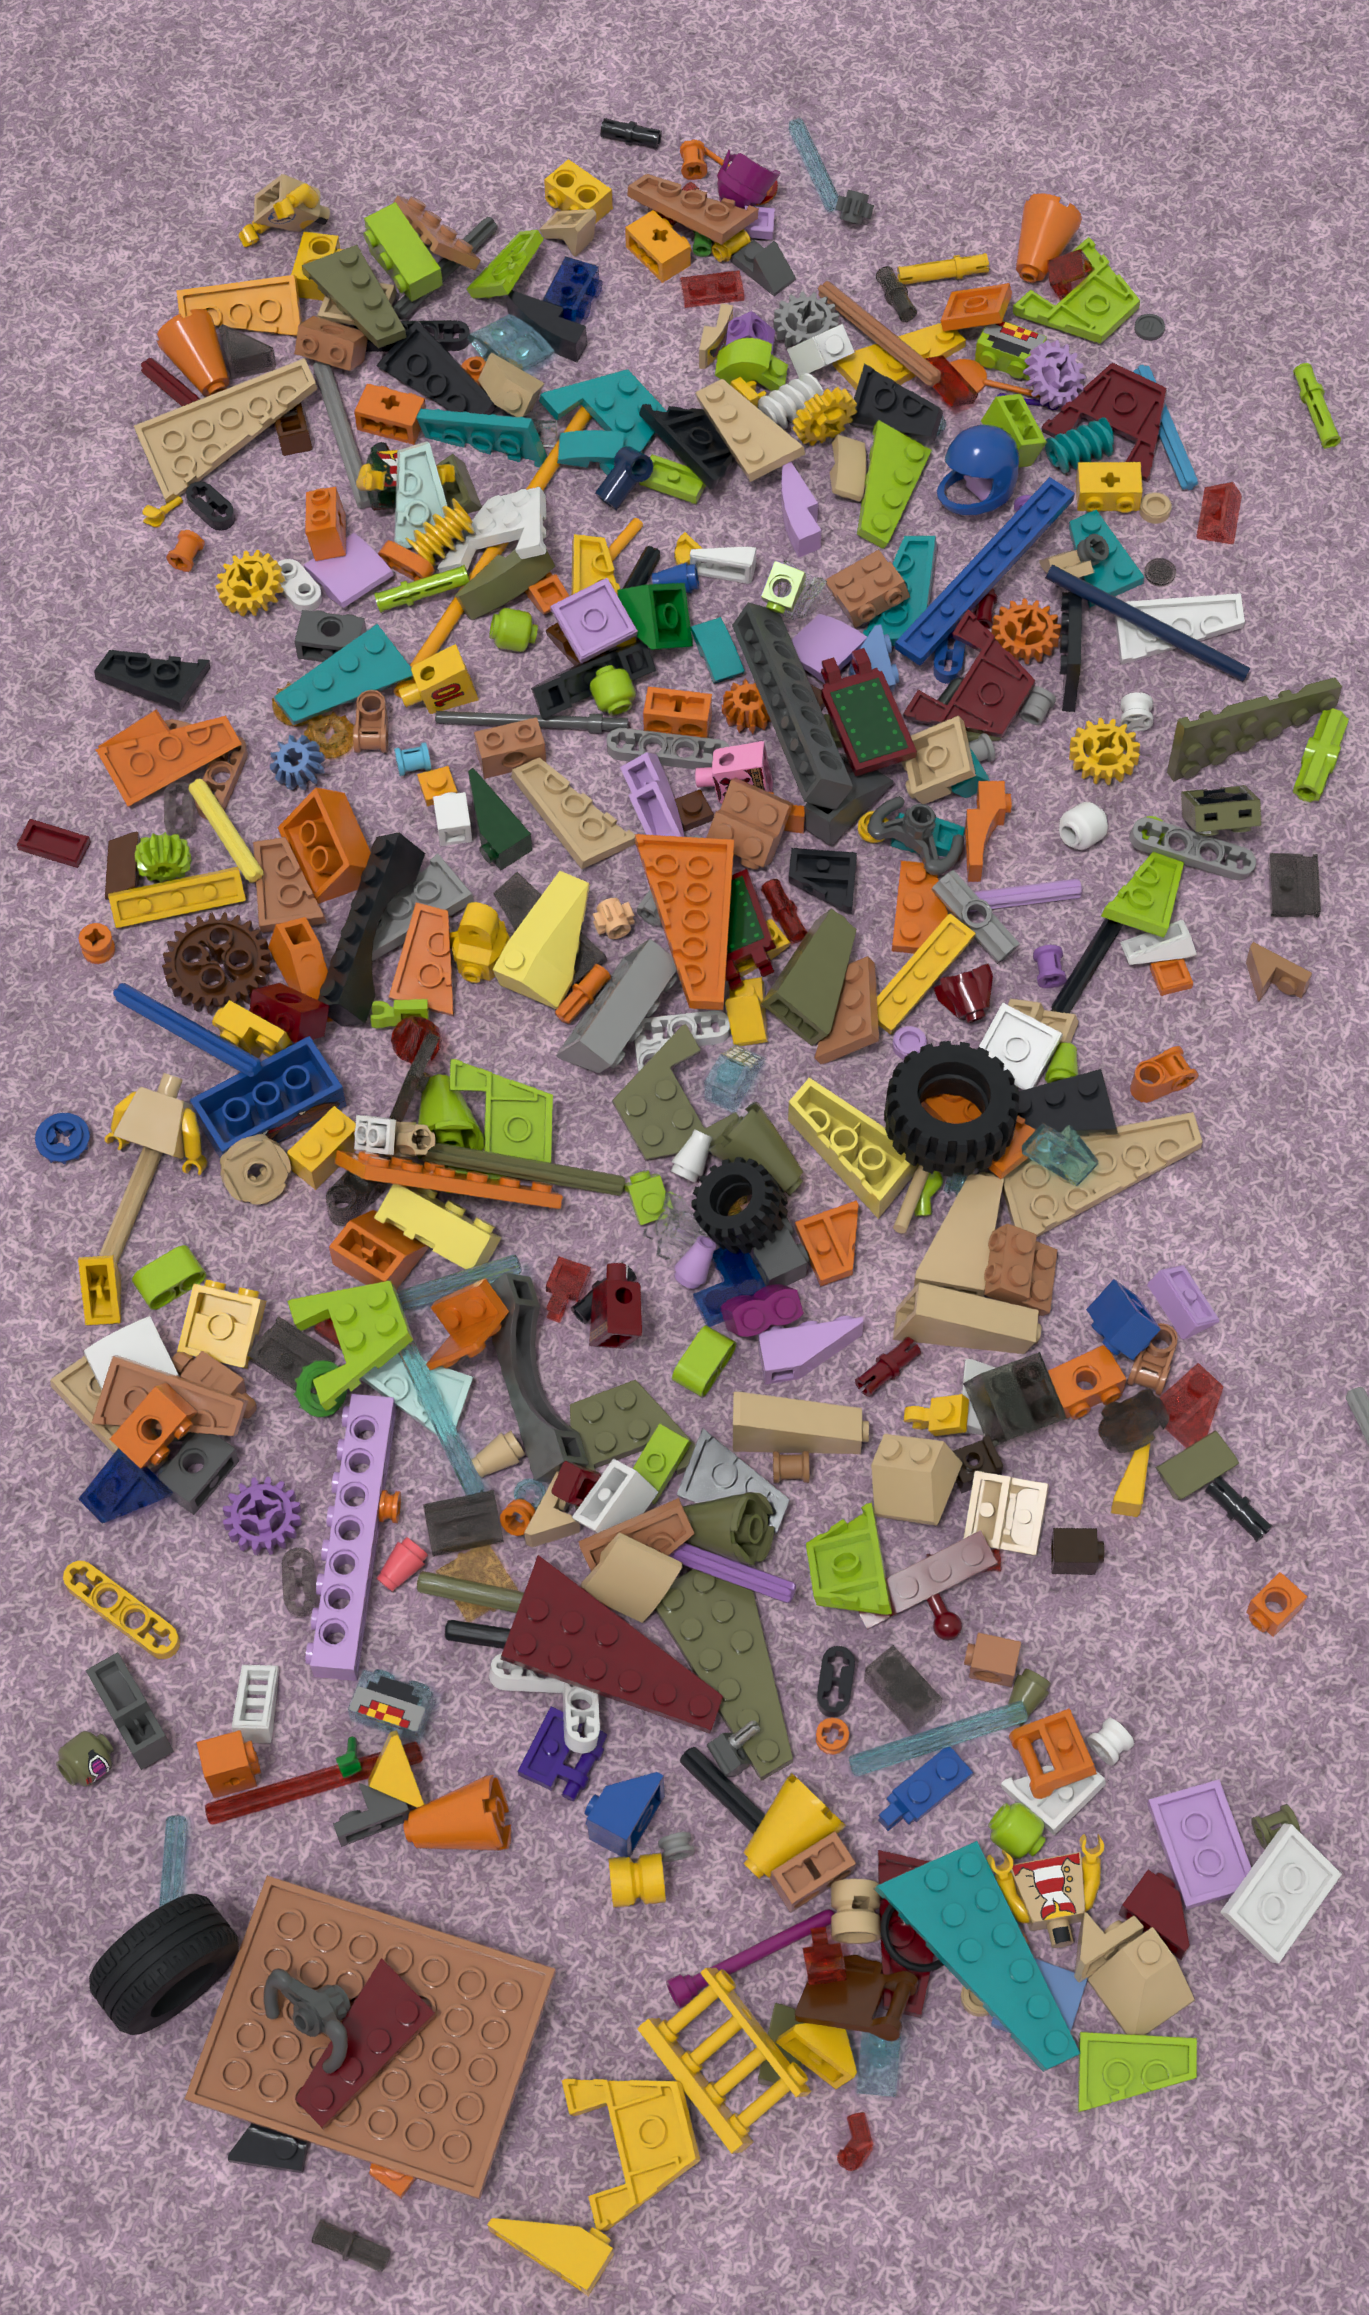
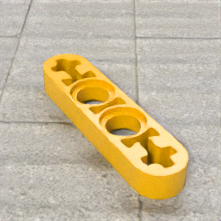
M75 1561L66 1567L63 1573L64 1584L67 1590L78 1600L153 1657L168 1659L177 1653L180 1647V1639L176 1629L90 1563ZM87 1572L86 1577L89 1583L94 1586L92 1592L82 1582H78L75 1585L73 1576L76 1573L82 1576ZM107 1591L115 1592L118 1595V1599L112 1607L103 1608L98 1605V1599L101 1594ZM133 1612H140L145 1615L143 1625L136 1629L127 1627L125 1625L127 1616ZM151 1627L160 1637L164 1638L169 1634L170 1645L167 1647L160 1645L156 1648L155 1638L148 1633Z

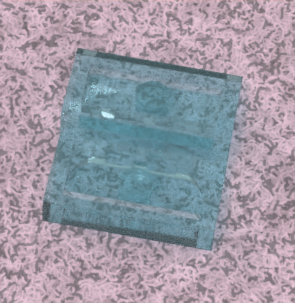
M511 314L469 334L467 337L485 362L489 355L494 353L523 371L547 360L555 352L538 332Z

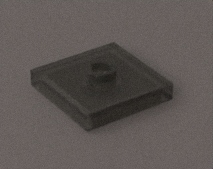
M431 1033L426 1034L406 1075L389 1118L395 1119L396 1122H403L417 1092H424L431 1076L426 1071L440 1037Z

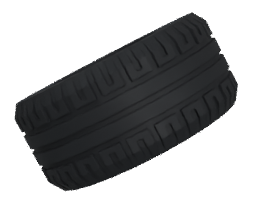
M195 1893L178 1897L151 1912L109 1947L91 1971L89 1976L90 1992L119 2031L130 2035L148 2032L179 2014L220 1979L234 1962L239 1952L238 1936L206 1896Z

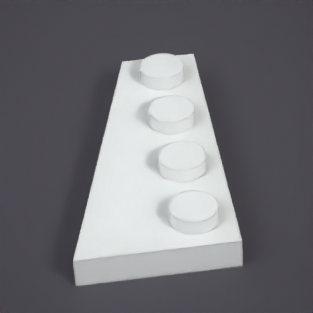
M1241 593L1126 602L1198 641L1241 629L1245 623ZM1114 615L1121 665L1177 648Z

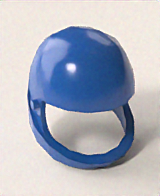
M980 424L960 431L946 452L945 462L952 471L939 484L937 497L945 509L955 514L979 515L993 511L1005 504L1014 493L1019 466V452L1016 442L1010 433L993 425ZM964 475L975 478H992L993 482L989 496L979 503L957 504L948 500L944 492L954 483L964 479Z

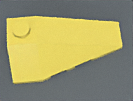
M562 871L558 872L508 940L492 969L500 986L558 1009L574 981L575 960L579 952L581 925L584 922L590 887L588 882Z

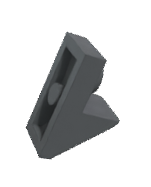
M753 240L732 256V263L773 296H776L796 280L792 269L775 241L764 248Z
M359 1783L368 1810L362 1813L360 1810L350 1811L339 1818L340 1821L333 1823L341 1847L403 1824L409 1815L407 1804Z

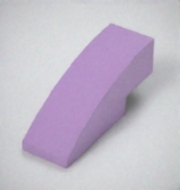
M792 462L783 465L781 508L784 526L790 543L798 558L821 549L822 530L816 523L818 502Z
M646 752L621 766L620 769L631 791V794L628 796L646 835L684 837L678 808L657 754Z

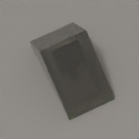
M224 324L219 327L231 380L273 371L276 368L273 347Z

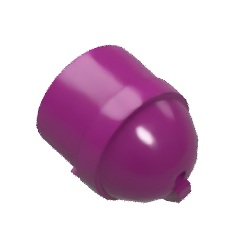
M728 150L723 165L717 174L719 201L721 202L723 198L734 200L735 206L745 209V206L750 205L754 207L756 204H761L768 190L781 173L778 170L771 171L742 153L731 154V151Z

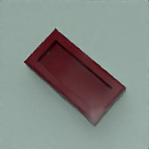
M29 819L17 843V848L19 851L78 868L91 840L89 836Z

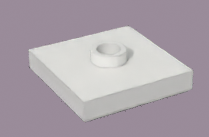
M1002 1003L979 1047L989 1051V1057H998L1004 1063V1070L1008 1069L1014 1076V1085L1025 1090L1036 1087L1063 1034Z

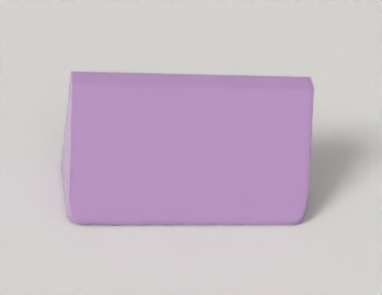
M1184 1265L1159 1270L1148 1282L1147 1286L1182 1340L1219 1323V1318Z

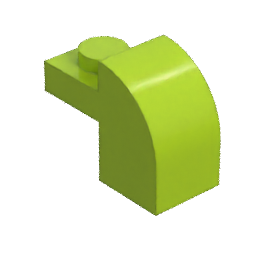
M742 338L729 343L718 352L715 376L724 379L729 385L731 381L739 377L746 383L755 380L773 391L779 390L782 385H785L788 364L771 354L773 344L756 338Z

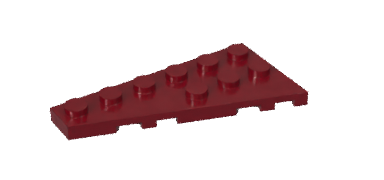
M537 1556L500 1660L710 1734L723 1696L541 1556Z

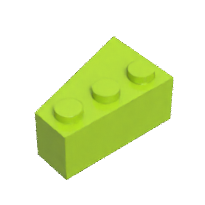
M396 202L364 218L366 231L363 232V236L369 246V252L393 279L400 293L404 292L412 302L443 286L441 268Z

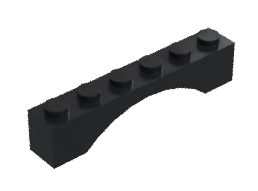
M400 832L376 837L371 847V854L366 868L362 872L357 893L351 902V909L346 923L341 930V937L335 954L331 958L327 976L320 988L318 1000L329 1005L328 1017L343 1027L365 1024L376 995L372 976V952L378 923L393 897L404 887L416 881L426 854Z

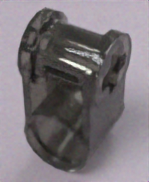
M346 1170L344 1175L326 1193L325 1199L329 1220L337 1226H346L350 1220L360 1216L370 1204L374 1203L383 1194L388 1183L365 1180ZM339 1203L349 1204L348 1206L343 1208L336 1207V1205Z

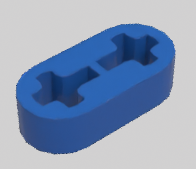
M954 630L935 651L933 674L939 682L949 684L953 679L960 677L962 674L966 644L955 639L954 649H947L948 640L953 638ZM946 660H952L950 671H944Z

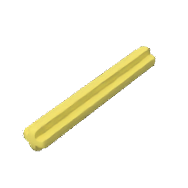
M196 779L189 785L188 790L244 877L250 883L256 882L262 878L263 870L203 779Z

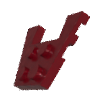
M1112 362L1083 388L1081 394L1072 402H1067L1061 408V412L1052 420L1048 419L1041 427L1042 432L1055 438L1057 434H1066L1068 430L1076 429L1081 418L1089 421H1099L1100 418L1104 417L1109 422L1113 432L1136 442L1125 462H1141L1142 480L1148 482L1151 476L1167 388Z
M967 609L953 632V638L980 653L948 705L917 690L904 711L903 717L911 721L937 725L959 716L964 721L966 731L979 734L986 733L989 736L1003 738L1034 688L1035 679L1009 651H1006L999 644L995 636L977 620L973 612Z

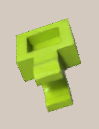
M428 999L394 1000V1007H391L384 1001H374L371 1006L372 1015L370 1018L372 1028L395 1026L396 1033L430 1032Z

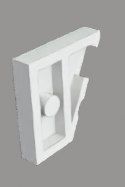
M1053 1766L1041 1767L1044 1774L1054 1771ZM1096 1771L1097 1774L1055 1789L1050 1796L1042 1799L1034 1798L1029 1787L1031 1782L1029 1776L1014 1781L1012 1777L1005 1779L1001 1783V1787L1014 1801L1024 1804L1044 1821V1827L1055 1835L1106 1785L1105 1778Z

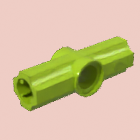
M1332 708L1327 711L1323 710L1320 715L1313 737L1309 738L1301 760L1302 767L1293 788V793L1300 800L1310 803L1311 801H1319L1322 796L1329 773L1332 774L1341 750L1340 744L1349 722V718L1344 715L1343 711Z

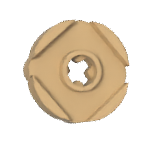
M257 1134L239 1140L227 1152L222 1154L220 1158L221 1179L227 1191L236 1200L251 1202V1204L255 1205L267 1203L279 1196L286 1186L284 1182L291 1171L290 1160L286 1152L277 1142L269 1139L264 1134ZM253 1164H263L264 1166L260 1168L261 1174L259 1176L248 1175V1171Z

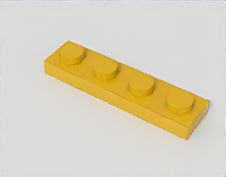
M238 867L108 894L116 928L246 901Z
M949 913L877 996L878 1025L891 1035L975 938L976 933Z

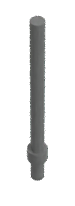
M436 711L435 716L436 724L501 726L537 717L540 728L589 730V733H602V730L612 731L617 728L628 729V718L603 717V714H589V717L552 715L542 719L541 715Z

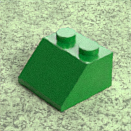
M685 583L647 584L617 590L618 598L638 631L637 637L651 650L693 646Z

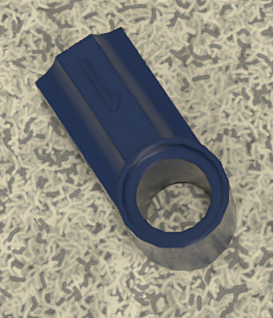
M630 446L621 448L614 457V468L596 490V496L617 511L637 482H643L651 476L653 461L649 456Z

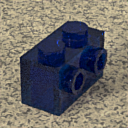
M565 256L542 301L563 307L564 319L580 324L582 319L586 320L588 318L591 302L594 297H599L602 290L603 282L599 279V266Z

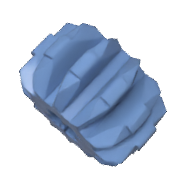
M289 735L287 744L277 741L280 751L270 752L274 762L269 765L270 770L276 774V781L279 784L285 783V786L290 790H294L297 785L302 790H306L308 781L317 784L318 780L315 774L325 773L324 767L321 765L325 761V755L319 752L320 746L317 742H310L308 737L301 735L298 740L293 735Z

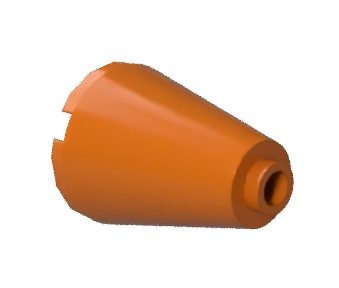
M1045 193L1033 194L1024 204L1016 271L1020 274V278L1026 282L1034 283L1044 279L1080 227L1082 217L1079 210L1070 202L1068 207L1059 203L1061 198L1055 195Z
M205 309L190 310L192 313L190 316L183 318L181 314H178L167 321L157 333L159 341H156L159 348L200 393L208 397L227 389L230 380L212 316Z
M494 1775L484 1776L410 1811L408 1819L404 1820L403 1824L407 1841L413 1842L414 1846L420 1849L491 1851L508 1849L511 1844V1824L504 1826V1813H508L509 1809L500 1780L497 1777L493 1778Z

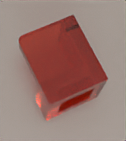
M1081 249L1048 260L1049 283L1060 300L1072 291V281L1084 278L1085 273L1092 270L1091 262Z

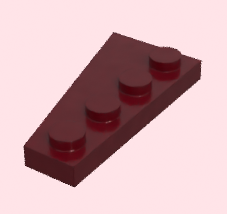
M382 1958L342 2021L347 2030L348 2038L347 2054L343 2064L333 2073L328 2074L324 2072L322 2068L323 2062L330 2057L333 2049L332 2041H330L295 2098L299 2105L323 2130L436 2016L435 2012Z

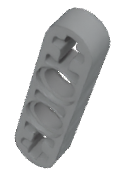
M627 728L614 729L606 738L607 752L613 759L630 762L646 753L644 747L647 744L656 743L662 748L658 753H655L662 766L695 770L696 768L712 767L713 752L719 748L730 747L725 741L719 739ZM619 740L625 741L623 748H617ZM635 741L638 742L639 751L634 750ZM681 747H689L693 750V754L683 758L678 756L676 751ZM699 749H703L702 758H699Z
M1140 818L1135 822L1130 831V842L1138 850L1150 854L1156 852L1182 861L1185 865L1232 880L1246 879L1256 866V858L1247 848L1213 837L1203 836L1197 832L1156 819ZM1143 829L1149 830L1148 834L1150 837L1148 840L1142 838L1141 832ZM1163 833L1165 836L1161 845L1157 844L1160 839L1159 836ZM1172 837L1182 839L1185 843V849L1182 851L1173 850L1169 846L1168 840ZM1203 847L1212 848L1216 852L1217 859L1213 861L1203 859L1200 849ZM1224 853H1226L1228 856L1225 859V864L1222 865L1220 862L1224 857ZM1237 858L1243 860L1242 865L1244 867L1242 870L1236 868L1237 863L1235 861Z

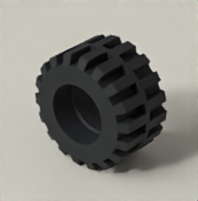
M736 1157L734 1162H731L728 1158L722 1160L721 1166L713 1165L709 1168L711 1172L707 1176L703 1174L699 1179L702 1183L700 1187L695 1186L693 1194L697 1198L691 1201V1207L695 1210L693 1216L703 1231L718 1247L723 1250L727 1249L730 1253L737 1254L739 1249L743 1254L751 1253V1248L753 1247L757 1250L763 1248V1243L766 1240L772 1242L776 1238L774 1232L776 1230L781 1231L784 1226L781 1219L787 1218L788 1210L784 1206L788 1202L787 1197L783 1194L784 1190L762 1164L759 1165L755 1160L749 1158L746 1161L743 1157ZM752 1195L749 1204L743 1211L736 1215L728 1216L731 1206L738 1199Z

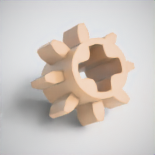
M609 898L602 901L596 908L597 912L593 913L595 919L593 923L598 934L601 935L606 932L610 939H619L626 936L631 931L630 925L635 923L633 919L635 915L630 903L626 902L621 905L618 898Z

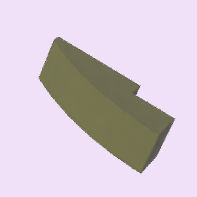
M514 549L507 557L498 554L455 597L467 617L473 620L493 611L529 589L528 587L537 583L556 566L547 549L543 555L521 559Z

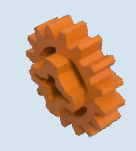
M1023 598L1021 605H1017L1012 600L1010 601L1009 609L1003 606L1000 607L999 615H994L991 633L1006 651H1009L1016 660L1021 657L1024 658L1025 664H1029L1032 657L1041 662L1043 653L1048 656L1052 655L1053 647H1058L1061 625L1057 624V614L1050 615V606L1041 609L1039 608L1038 600L1033 605H1028L1027 599Z

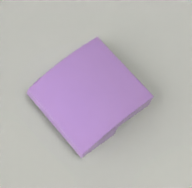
M355 533L346 537L345 556L315 561L313 558L304 564V568L310 576L324 587L326 595L342 608L394 576L385 561Z
M818 614L792 639V643L803 669L825 684L821 674V669H823L822 661L834 657L841 670L853 659L852 651L859 650L867 636L842 621Z

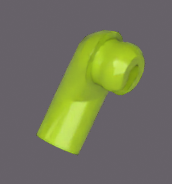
M934 1171L933 1174L929 1173L914 1211L916 1217L932 1215L931 1197L943 1184V1177L939 1171Z

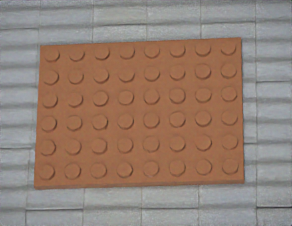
M267 1875L184 2099L196 2105L480 2200L556 1974V1969ZM382 1958L435 2012L436 2016L323 2130L299 2105L295 2098L331 2040L323 2032L316 2037H310L298 2031L292 2018L294 2005L282 1994L281 1990H278L280 2015L274 2020L267 2018L264 2007L266 1980L274 1969L280 1968L287 1971L291 1977L314 1990H318L327 1984L338 1985L347 1994L351 2008Z

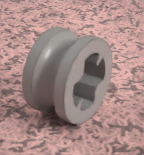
M678 1832L661 1838L658 1841V1846L664 1849V1853L661 1855L662 1861L674 1862L692 1856L695 1853V1849L688 1843L691 1840V1834L689 1832Z

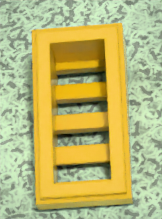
M1142 1437L1134 1451L1114 1495L1111 1506V1513L1132 1517L1140 1516L1150 1449L1149 1438Z

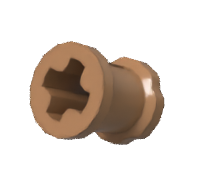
M773 1451V1483H779L782 1479H802L804 1483H809V1451H803L799 1455H780L778 1451Z

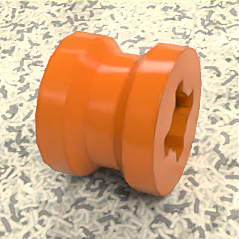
M92 923L80 931L78 937L79 944L87 961L93 964H102L114 956L115 944L112 940L111 931L107 926L100 923Z

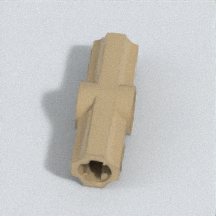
M396 1122L394 1155L384 1154V1156L415 1157V1155H426L428 1150L435 1146V1134L428 1129L427 1125H416V1122Z

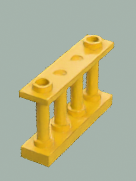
M705 1968L700 1973L709 1985L669 2021L665 2019L662 2021L660 2018H648L637 2029L675 2080L682 2083L684 2092L730 2153H742L754 2143L748 2135L750 2132L749 2126L789 2091L795 2097H806L812 2091L806 2085L808 2077L795 2062L789 2063L735 1993L736 1984L731 1976L723 1969L719 1971L717 1968ZM717 1998H720L733 2016L692 2052L689 2050L685 2052L677 2041L679 2038L678 2033ZM743 2028L757 2047L716 2083L713 2081L709 2083L700 2072L703 2069L702 2063ZM767 2059L780 2076V2079L740 2114H732L724 2103L726 2100L725 2095Z

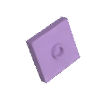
M608 578L550 606L551 612L580 663L637 636L638 631Z

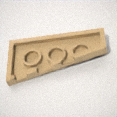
M540 757L512 769L511 778L581 869L635 844V834L630 830L625 831L616 824L617 819L608 812L602 813L592 805L593 800L584 793L579 794L569 786L570 781Z

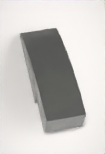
M118 1652L85 1670L141 1770L174 1752L164 1731Z

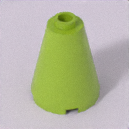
M437 1074L428 1078L422 1085L418 1125H427L428 1129L435 1134V1142L482 1151L484 1148L483 1133L460 1091H449L450 1076Z

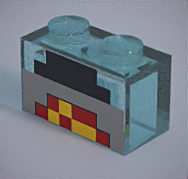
M363 1669L348 1707L350 1720L386 1733L397 1730L399 1737L420 1743L435 1705L434 1695L432 1691H429L430 1688L427 1685L418 1681L411 1680L407 1684L395 1680V1676L387 1671L375 1669L373 1673Z

